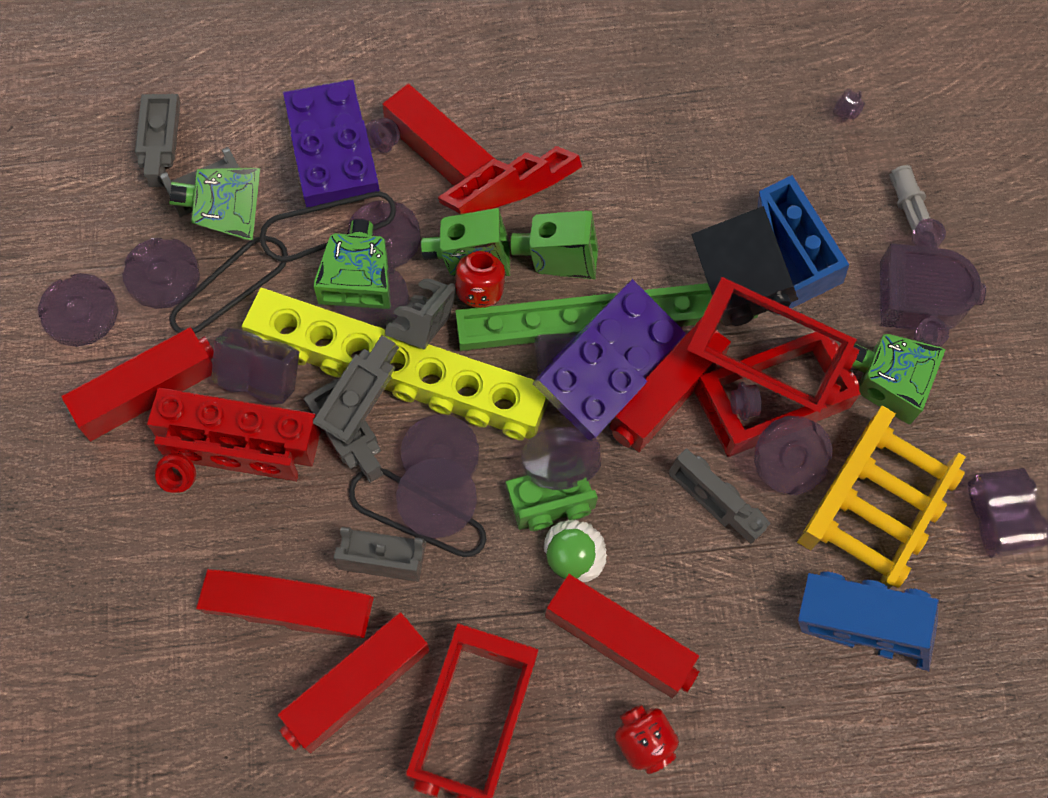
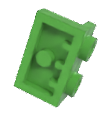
M582 460L506 481V489L519 530L528 527L530 531L542 530L551 526L553 520L568 517L569 520L584 518L591 514L592 509H595L598 499L596 490H591Z

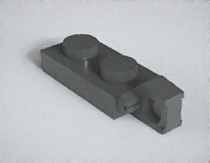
M178 94L141 95L135 153L138 158L139 167L144 168V177L147 178L149 187H164L160 174L165 173V167H173V160H175L181 104Z
M381 335L371 352L363 349L359 356L355 354L313 420V423L349 445L392 378L391 375L395 367L390 362L399 349L396 343Z
M338 379L333 380L303 398L311 413H315L317 416L338 383ZM366 421L363 422L349 445L322 429L343 463L346 462L349 469L359 465L370 483L384 475L380 469L382 468L374 456L381 452L377 444L378 441Z
M687 448L677 456L669 470V475L724 527L730 524L752 544L771 524L758 508H751L749 504H746L741 499L739 492L734 486L723 482L716 476L702 457L694 455Z

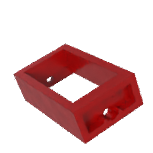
M724 277L721 278L687 348L688 351L819 413L824 405L828 407L833 405L841 388V385L835 382L842 368L847 371L851 369L860 349L853 347L857 340L856 338ZM733 293L841 343L814 396L708 346Z
M815 331L743 359L741 362L762 371L813 351L821 368L826 373L839 346L835 340ZM723 367L700 376L694 391L728 458L850 409L861 395L856 376L851 371L842 368L835 382L841 385V388L831 407L824 405L819 413L804 406L745 430L722 387L744 378L743 376Z
M457 623L406 773L408 780L415 782L413 790L436 798L440 790L456 795V798H494L539 649ZM463 651L521 669L484 791L423 770Z

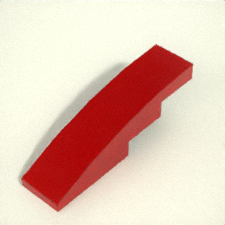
M558 146L540 158L525 152L508 165L493 159L440 195L438 200L440 204L460 214L494 209L525 199L555 185L582 168L581 160L578 154Z
M207 569L196 609L205 614L240 617L248 622L281 625L295 631L365 638L374 597L368 594L306 582Z

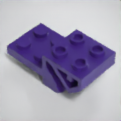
M353 79L283 92L306 208L380 191Z
M632 279L553 358V362L541 372L533 382V385L588 440H591L600 434L648 382L645 379L646 376L686 333Z

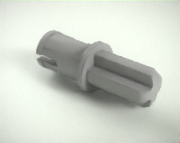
M903 165L895 168L889 174V178L898 195V208L904 209L912 231L916 235H923L933 229V223L924 204L926 194L924 191H920L911 166Z

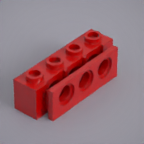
M164 388L157 389L147 422L148 427L156 436L154 444L163 457L167 454L178 453L186 456L195 465L296 482L299 474L294 464L313 467L321 434V428L313 423L316 417L315 413Z

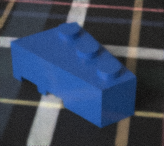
M793 175L760 190L757 208L764 206L798 297V300L791 302L789 308L792 309L844 283L849 263Z
M824 571L820 575L809 573L798 622L802 633L851 648L855 644L879 649L878 656L890 660L893 659L894 653L917 659L916 668L929 671L938 625L939 599L931 598L929 593L918 589H905V592L887 589L885 584L878 581L863 580L861 584L846 581L842 575Z

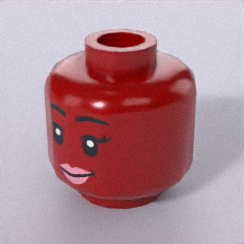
M476 251L464 256L456 267L455 276L456 295L460 301L471 307L486 308L495 305L501 299L504 292L505 268L500 259L485 251Z
M640 704L620 716L623 724L615 732V740L632 769L645 770L647 774H652L676 759L674 752L679 746V740L661 709L652 708L645 710L643 705Z

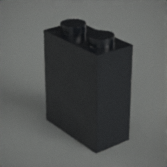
M764 206L691 234L712 296L721 278L724 277L787 307L791 305V302L798 300ZM733 293L721 320L725 327L729 325L740 326L750 322L758 314L773 311Z

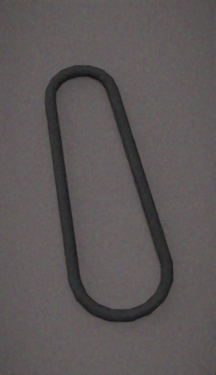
M376 191L278 214L268 219L262 226L260 243L265 253L272 259L281 262L293 261L326 249L328 242L291 256L276 255L269 249L265 239L266 231L272 223L372 197H382L388 201L391 212L386 220L373 225V231L392 222L396 214V204L387 193Z
M265 236L266 241L273 242L282 250V256H288L287 248L283 242L275 237ZM260 237L247 242L172 310L170 325L174 331L180 333L186 330L178 327L175 318L177 313L251 246L260 242ZM281 262L275 270L200 325L193 328L194 333L196 334L279 274L287 262Z
M380 468L385 476L477 528L481 538L479 545L471 551H462L363 508L355 498V487L357 482L365 475L361 471L352 479L349 487V499L353 507L360 513L416 538H423L424 541L461 557H473L485 547L487 540L486 532L480 523L389 470Z

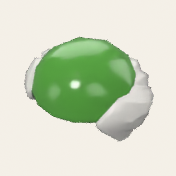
M566 520L557 523L549 529L544 541V552L546 553L550 568L561 578L566 579L567 575L571 574L583 583L589 582L600 575L606 564L607 549L605 548L604 538L600 532L593 528L592 524L584 521Z

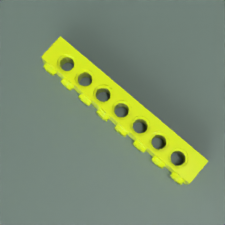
M262 287L241 326L249 345L263 353L274 351L283 354L286 359L298 365L309 363L318 366L324 373L340 378L353 359L350 356L354 352L363 351V349L371 352L381 335L395 342L399 347L390 364L401 363L404 365L402 369L393 371L392 378L384 390L392 392L396 398L405 402H414L416 400L428 404L433 411L443 415L454 413L463 416L472 425L483 428L489 425L501 429L506 436L516 440L527 438L534 441L549 402L533 385L535 381L533 379L430 344L424 350L386 336V330ZM286 327H296L292 333H280ZM321 339L332 340L326 346L320 347L315 345ZM428 375H436L441 378L434 384H427L422 381ZM464 387H471L477 391L469 397L458 393ZM506 399L514 405L509 409H500L494 404L499 400Z

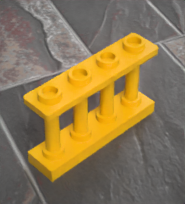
M882 405L869 421L797 543L811 551L819 541L825 544L830 541L883 574L879 582L885 584L887 589H890L893 586L899 588L909 575L911 568L906 563L912 553L917 556L925 546L929 535L924 531L930 521L936 523L944 512L947 503L942 499L947 490L954 491L962 480L965 472L960 467L966 456L958 452L945 465L893 434L894 429L889 427L896 413ZM878 447L882 450L886 447L936 477L937 481L929 495H925L875 465L876 460L870 457L875 448ZM859 477L862 480L868 478L919 509L920 511L911 527H907L858 497V491L852 488L857 478ZM841 509L845 512L849 509L901 541L902 543L893 559L886 558L839 529V523L833 520L838 510Z

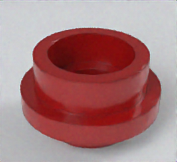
M171 453L165 455L157 463L155 479L159 487L164 491L180 493L188 490L194 484L196 469L191 460L186 456ZM172 467L176 468L182 476L176 475Z

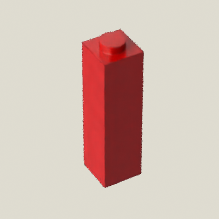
M409 83L382 103L385 125L453 186L495 159Z
M701 319L646 378L648 382L612 419L609 429L612 430L614 438L621 445L627 448L633 447L640 453L692 395L700 376L712 372L718 366V364L687 350ZM716 330L708 346L726 354L731 341Z
M189 327L61 397L76 425L91 442L150 410L158 388L184 391L217 373L211 362V359L217 355L207 338L204 336L198 339L192 328Z
M571 574L567 575L546 608L545 618L672 699L680 689L687 693L700 672L693 667L700 655Z
M400 612L278 714L285 724L279 730L295 751L302 745L311 754L430 652L428 643Z

